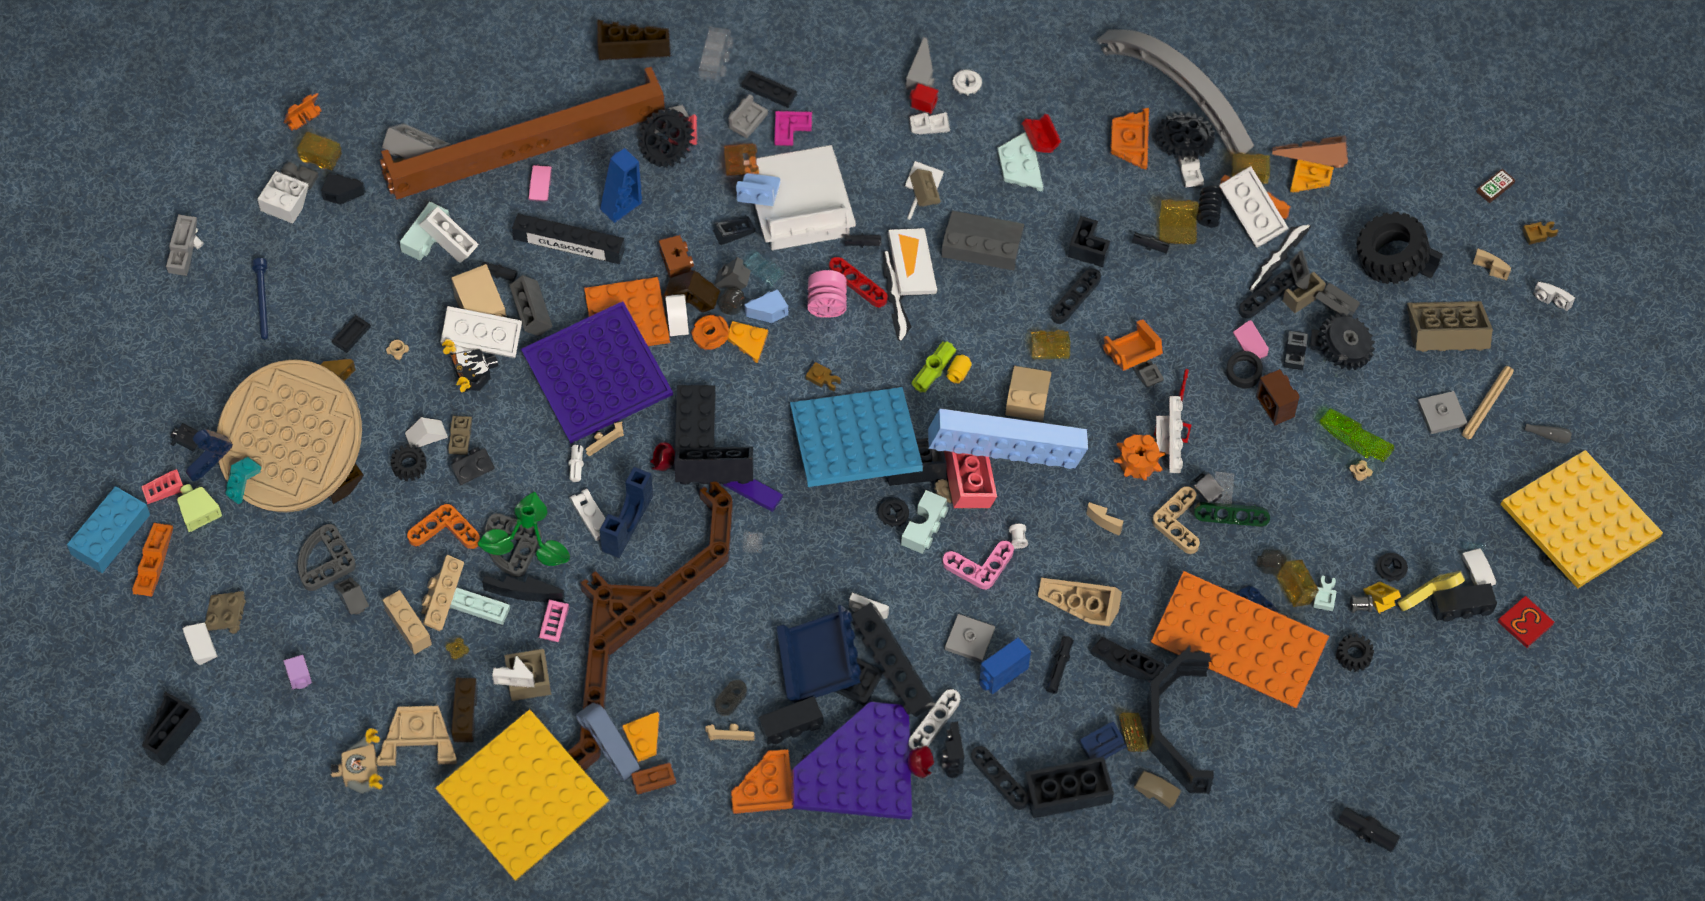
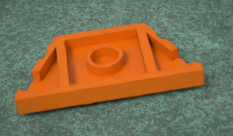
M1144 108L1143 112L1137 114L1130 113L1125 117L1112 119L1111 154L1146 170L1149 108Z

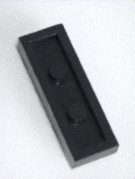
M750 70L741 82V88L787 108L790 107L797 96L796 90Z

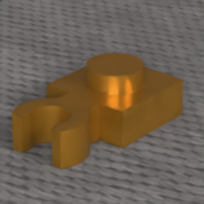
M1551 221L1542 226L1541 222L1523 226L1522 231L1528 244L1546 241L1547 236L1555 237L1558 229H1550L1554 227L1555 223Z
M817 362L814 363L806 374L808 381L821 388L826 384L831 391L836 390V386L831 384L832 382L841 383L840 377L830 376L832 371Z

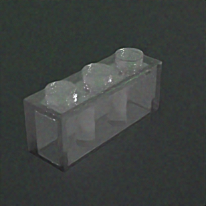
M709 27L699 67L700 80L721 83L722 76L725 77L727 70L725 62H729L730 52L728 50L732 48L734 40L731 37V30Z

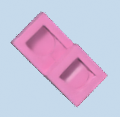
M533 166L529 200L548 202L552 167Z

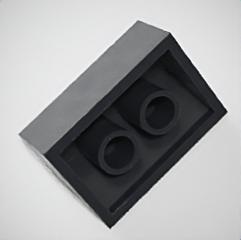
M928 438L916 439L923 471L887 476L889 486L938 481L941 479L946 480L944 451L929 449Z

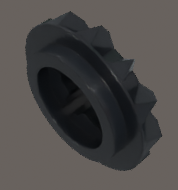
M887 499L879 507V519L883 521L884 525L888 524L891 527L901 526L904 522H907L909 508L900 499ZM891 508L894 512H898L897 518L894 515H890Z
M1386 553L1377 561V573L1382 576V579L1385 578L1389 582H1398L1407 574V562L1399 554ZM1393 562L1394 568L1396 569H1394V571L1391 573L1390 568L1388 567Z

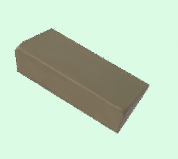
M922 169L914 171L910 175L918 205L927 206L940 203L941 200L932 172Z

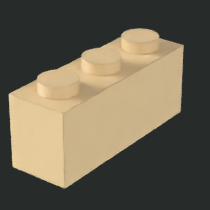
M400 590L383 599L385 611L414 654L432 645L429 633Z

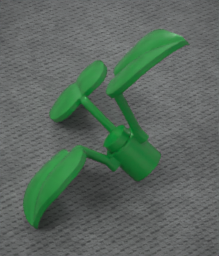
M536 492L523 498L515 507L514 513L518 520L509 537L507 532L493 529L486 532L478 541V546L484 551L494 555H503L513 549L514 545L510 540L514 538L520 525L527 529L533 526L538 544L541 547L537 550L536 556L542 564L555 566L570 560L568 550L561 543L554 540L547 541L545 545L542 543L537 522L547 516V507L539 499Z

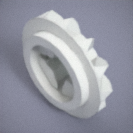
M971 70L960 71L953 78L955 90H958L960 94L966 93L967 96L970 93L975 94L977 90H980L982 84L979 74ZM966 78H968L970 83L968 87L965 84Z

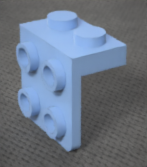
M751 173L745 174L743 182L738 181L736 185L737 202L774 206L781 183L780 178Z

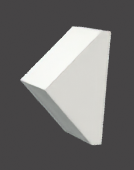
M423 417L405 432L410 448H412V445H416V448L448 437L442 421Z

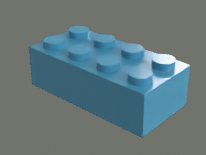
M115 486L67 544L70 554L103 573L150 516L147 504Z

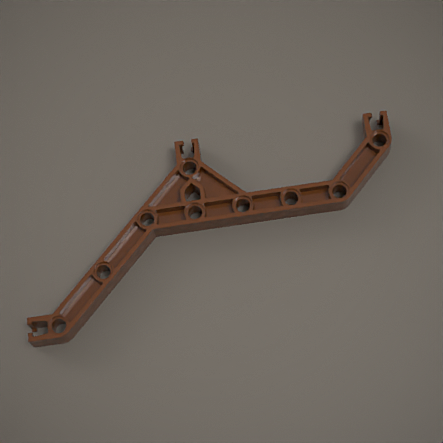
M718 482L710 483L709 492L711 494L715 492L716 496L714 498L706 492V487L700 490V499L712 510L710 545L657 587L610 585L596 571L591 574V584L593 586L595 584L598 585L596 590H593L587 584L589 582L587 579L581 582V591L593 602L583 709L591 703L602 706L605 710L610 655L729 561L733 501L731 495ZM717 552L723 553L722 555H716ZM688 575L694 576L693 578H686ZM602 596H608L607 599H601ZM657 599H664V601H662V602H658V601H656V600H657ZM614 611H623V613L617 616ZM628 622H633V623H634L633 625H630V626H629V625H626V623H628ZM597 646L604 647L602 649H596ZM592 697H599L598 700H591ZM581 725L580 742L571 748L568 753L574 760L579 756L583 757L577 764L585 771L600 758L601 748L591 732L584 729ZM588 748L595 749L593 752H586Z

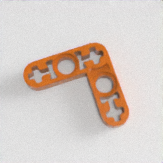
M444 504L413 526L407 533L409 543L413 546H420L447 527L469 549L478 547L480 536L470 523L450 504ZM443 512H450V516L444 515ZM429 522L437 523L434 529L426 527ZM457 523L464 524L462 530H455L454 526ZM466 532H468V535H469L471 538H475V541H474V542H472L471 540L468 541V537H467V535H466ZM413 534L420 535V538L413 539Z

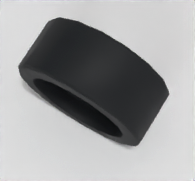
M1240 351L1233 354L1228 360L1226 374L1228 380L1234 386L1247 389L1258 384L1260 377H1262L1263 365L1261 359L1251 351ZM1240 361H1249L1254 364L1256 372L1251 378H1239L1234 374V365Z

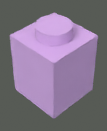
M303 655L284 660L292 689H302L312 683Z

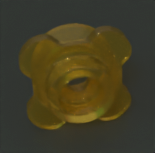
M457 638L455 642L446 645V650L450 652L451 658L454 660L469 653V648L464 645L462 638Z

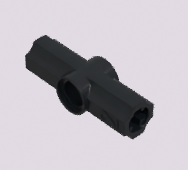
M1348 807L1343 810L1337 822L1355 832L1359 839H1365L1366 843L1373 842L1391 853L1401 837L1383 827L1376 818L1372 816L1364 817Z

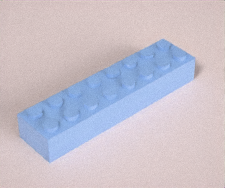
M946 409L938 410L928 428L929 449L950 451L957 454L965 453L974 456H987L994 459L1002 458L1011 461H1024L1031 464L1038 463L1071 469L1077 467L1088 450L1087 429Z

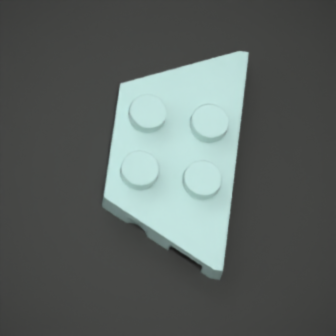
M1026 132L998 148V156L1005 182L1016 183L1023 187L1030 186L1037 188L1038 191H1043L1036 152Z

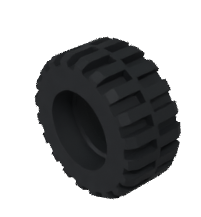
M1393 212V214L1383 213V216H1376L1373 218V221H1368L1364 225L1365 229L1362 228L1356 241L1357 253L1363 270L1373 280L1377 282L1381 280L1385 284H1389V282L1399 284V281L1406 282L1409 281L1410 277H1416L1418 271H1423L1426 267L1425 264L1428 263L1430 258V245L1423 224L1414 216L1410 217L1407 213L1400 214L1399 212ZM1391 241L1409 243L1403 251L1395 255H1382L1378 253L1382 246Z

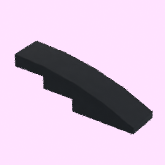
M485 575L482 581L485 591L504 597L537 602H549V600L563 602L565 599L564 590L529 576L525 582L506 576L504 582Z

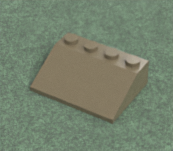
M1481 301L1407 303L1415 350L1426 352L1428 350L1463 351L1465 349H1491L1493 329Z

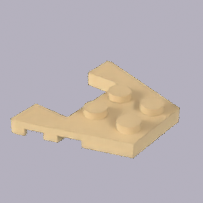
M439 706L398 707L389 728L387 739L383 743L381 754L377 758V765L396 766L397 746L438 745V764H457Z

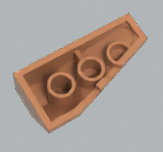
M1346 136L1323 138L1320 143L1306 141L1300 147L1298 144H1289L1273 147L1272 149L1273 155L1334 166V168H1341L1345 166L1344 164H1348Z

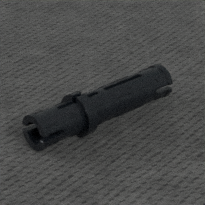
M1062 636L1059 649L1055 652V661L1045 688L1049 693H1058L1066 663L1070 660V650L1074 643L1071 637Z

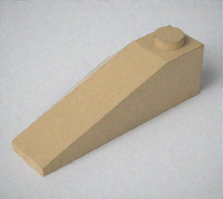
M1041 578L1038 593L1039 598L1090 624L1109 627L1119 611L1122 591L1116 587Z

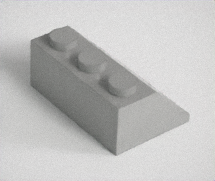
M400 124L388 127L382 148L389 150L391 155H400L406 160L451 146V144L407 124Z

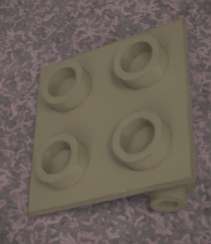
M244 591L211 595L205 620L208 631L229 628V632L235 634L240 630L239 620H242L243 608L246 603Z

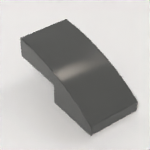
M1150 359L1132 367L1140 381L1147 388L1164 381L1156 364H1152Z

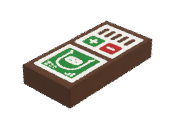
M1501 169L1481 185L1476 192L1488 203H1491L1515 183V179Z

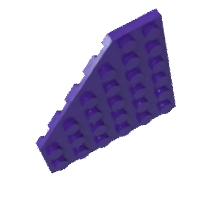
M878 702L868 703L796 765L792 770V809L911 819V771L908 767L910 728L909 714L903 705Z

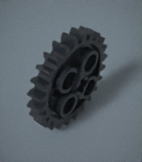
M668 108L664 112L659 109V115L653 112L652 119L647 117L649 123H643L645 130H640L643 136L638 137V139L643 142L639 144V147L644 148L641 153L645 155V159L650 160L649 163L655 164L658 167L668 168V164L674 167L675 162L681 163V157L686 159L685 152L691 153L688 147L694 146L690 143V140L695 139L691 135L695 130L690 128L692 123L688 121L689 118L682 112ZM655 130L677 142L678 146L657 135Z
M1180 112V115L1177 116L1173 113L1172 117L1167 115L1166 120L1162 119L1161 123L1158 124L1156 141L1159 142V147H1163V152L1168 151V156L1174 154L1175 159L1181 156V160L1187 157L1191 161L1192 157L1198 159L1199 155L1204 157L1205 153H1209L1210 149L1213 148L1215 141V131L1212 130L1213 126H1208L1209 121L1203 122V117L1196 118L1197 114L1190 116L1189 112L1186 115Z

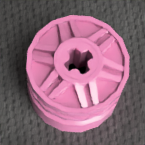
M823 270L811 274L808 278V311L817 317H837L844 314L847 309L846 277L832 270Z

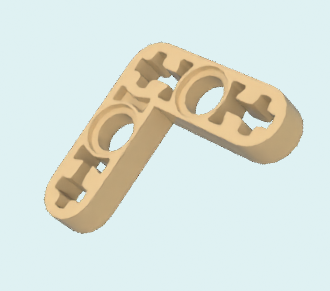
M1187 486L1181 488L1154 514L1153 525L1184 552L1193 554L1198 551L1200 541L1192 532L1176 520L1196 499V491ZM1184 494H1185V495L1191 494V497H1190V498L1187 497V498L1183 501V503L1181 502V501L1183 500V498H1184ZM1171 505H1177L1180 508V510L1178 512H1172L1169 509V507ZM1158 518H1165V523L1163 521L1159 523ZM1178 529L1181 531V535L1174 536L1171 534V530ZM1194 542V547L1192 545L1188 547L1187 543Z

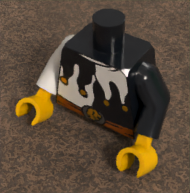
M446 339L442 346H445L443 349L444 354L452 353V364L459 379L456 385H461V392L469 390L480 391L487 384L488 380L491 379L489 369L499 366L496 356L485 359L480 349L463 348L455 345L449 339Z

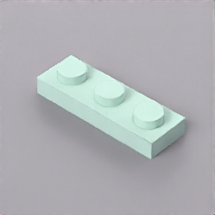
M456 587L450 608L503 625L510 610V605Z

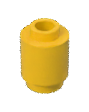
M965 355L955 356L947 370V378L957 384L963 381L972 366L970 359Z

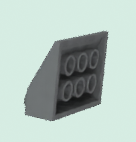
M952 211L942 245V257L1014 271L1024 224Z

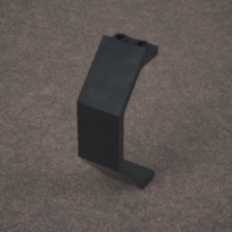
M1190 646L1151 681L1147 698L1148 750L1189 793L1210 794L1214 771L1194 769L1160 731L1159 696L1179 677H1207L1211 654L1204 651L1190 652Z

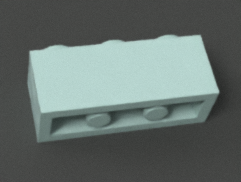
M429 202L400 241L403 253L420 261L423 256L429 254L432 244L437 241L422 229L419 224L438 205ZM438 206L447 216H449L448 210Z

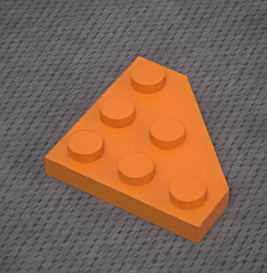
M789 750L768 751L761 762L754 766L745 776L741 784L734 788L731 792L733 814L792 809Z

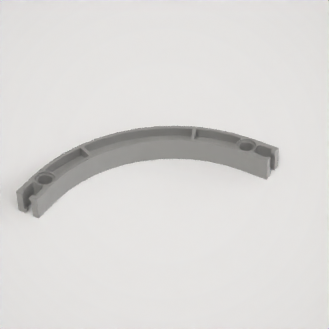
M1108 30L1097 39L1099 44H1108V47L1102 49L1105 55H1127L1143 60L1158 68L1178 83L1206 113L1230 155L1238 154V156H1243L1254 146L1239 117L1219 89L1197 66L1177 50L1152 36L1132 30Z

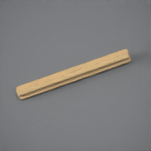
M1509 366L1504 367L1463 430V437L1467 439L1472 438L1514 372L1513 368Z

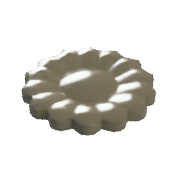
M943 479L938 480L935 483L936 494L946 498L947 502L951 503L952 497L949 482Z

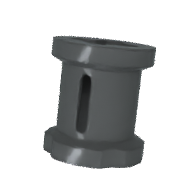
M1351 595V612L1355 613L1359 610L1372 612V595H1367V597Z

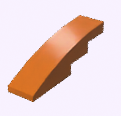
M153 523L142 550L143 557L137 569L138 576L132 588L133 594L153 596L171 539L173 525Z

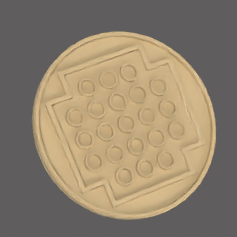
M285 360L260 368L238 385L221 413L217 433L227 436L233 446L219 460V465L227 482L231 465L246 457H249L262 467L259 474L247 480L243 496L244 500L261 509L273 512H295L322 502L333 494L346 480L360 450L362 421L353 393L339 376L313 362Z

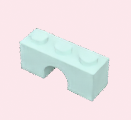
M927 490L925 491L918 504L917 514L925 517L927 521L922 524L909 521L902 535L901 545L922 554L925 548L929 549L933 540L931 538L933 532H938L941 524L939 521L941 517L945 518L949 507L946 506V498Z

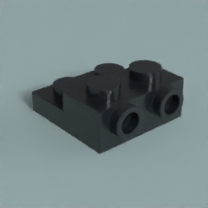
M958 721L950 722V729L946 730L945 749H942L941 766L942 770H946L949 778L960 776V774H963L965 757Z

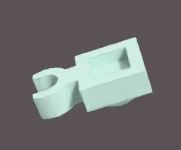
M1322 576L1320 587L1316 589L1313 608L1333 611L1336 591L1332 589L1335 586L1336 580L1332 578V582L1327 584L1324 581L1325 576Z

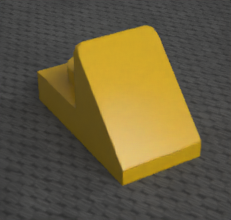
M1380 581L1363 589L1366 595H1372L1373 606L1378 613L1395 606V600L1401 597L1399 590Z

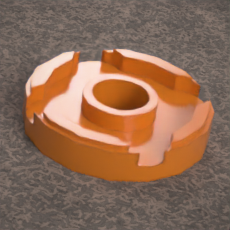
M714 315L702 317L695 323V327L692 329L693 340L698 347L709 350L723 345L728 339L730 332L725 319ZM711 329L715 330L714 333L710 335L706 334L707 331Z

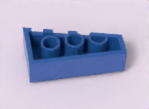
M625 148L620 152L614 153L610 158L600 210L614 223L642 203L639 161Z

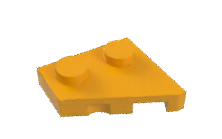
M1298 160L1290 192L1329 186L1334 167Z
M732 321L727 340L733 345L738 346L740 351L748 354L753 358L754 362L758 363L768 336V330Z
M658 712L622 726L637 762L657 754Z

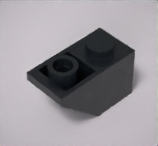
M329 173L321 193L323 200L341 205L365 194L364 182L358 179H350L340 174Z

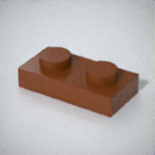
M670 763L631 774L637 795L676 784Z

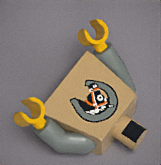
M368 729L363 739L342 753V764L331 765V776H343L345 786L359 793H365L374 788H382L378 781L383 778L377 775L376 751L374 744H372V742H379L380 737L374 736L378 733L374 729Z

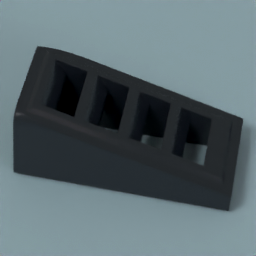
M748 216L715 223L713 232L719 244L723 245L755 233L756 229Z

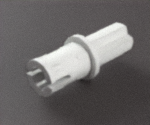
M578 445L571 447V460L568 463L570 466L569 479L572 482H579L581 480V469L584 466L582 461L584 448L579 446L578 450Z

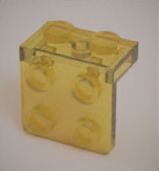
M1161 200L1159 240L1171 244H1195L1197 240L1196 217L1198 201Z

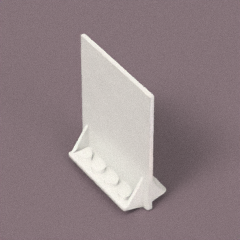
M832 145L743 161L746 174L779 177L781 181L774 206L755 204L765 242H770L772 250L843 238L845 234L849 235L850 227L856 226Z

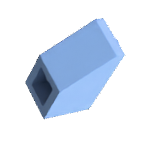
M777 289L773 292L765 293L758 299H752L745 304L746 317L773 323L788 316V305Z

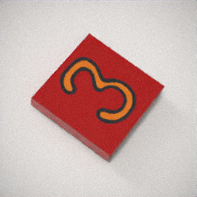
M1526 596L1498 620V623L1526 648L1555 623Z

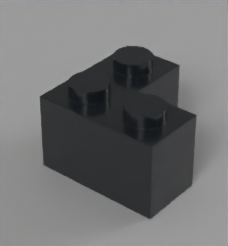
M1080 216L1069 245L1068 257L1104 267L1109 253L1110 240L1096 237L1097 220Z

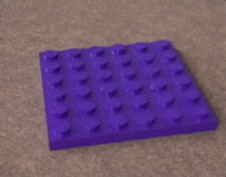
M623 301L521 349L570 444L673 395L672 389Z

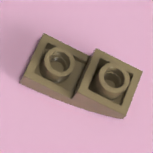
M453 416L450 429L449 454L468 455L472 417Z
M1145 771L1141 773L1134 786L1135 789L1147 798L1155 797L1169 809L1174 806L1181 793V790L1171 783Z

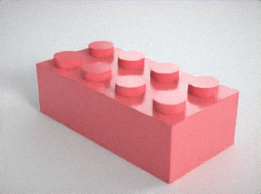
M944 451L953 507L990 508L997 498L989 457Z

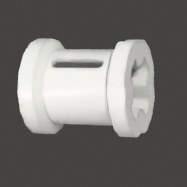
M1014 524L1009 527V532L1012 534L1011 544L1014 549L1028 546V540L1025 538L1026 526L1024 524Z

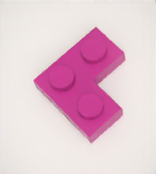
M776 111L775 145L793 146V131H812V112Z

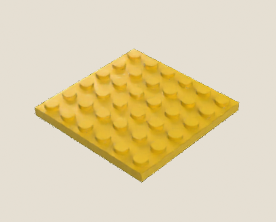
M1586 450L1503 499L1501 502V506L1577 588L1617 565L1663 534Z
M530 709L436 787L438 793L515 881L609 802L604 793Z

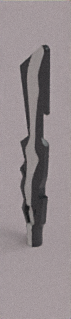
M1310 225L1290 228L1280 249L1272 251L1270 258L1264 260V264L1260 266L1259 272L1255 274V280L1249 287L1251 292L1254 293L1258 287L1263 285L1273 275L1272 272L1287 259L1286 253L1292 246L1296 248L1310 230Z
M885 251L882 253L884 258V279L887 278L888 299L890 303H893L895 314L891 315L897 340L901 341L912 327L901 303L904 295L899 293L894 263L892 262L890 252Z

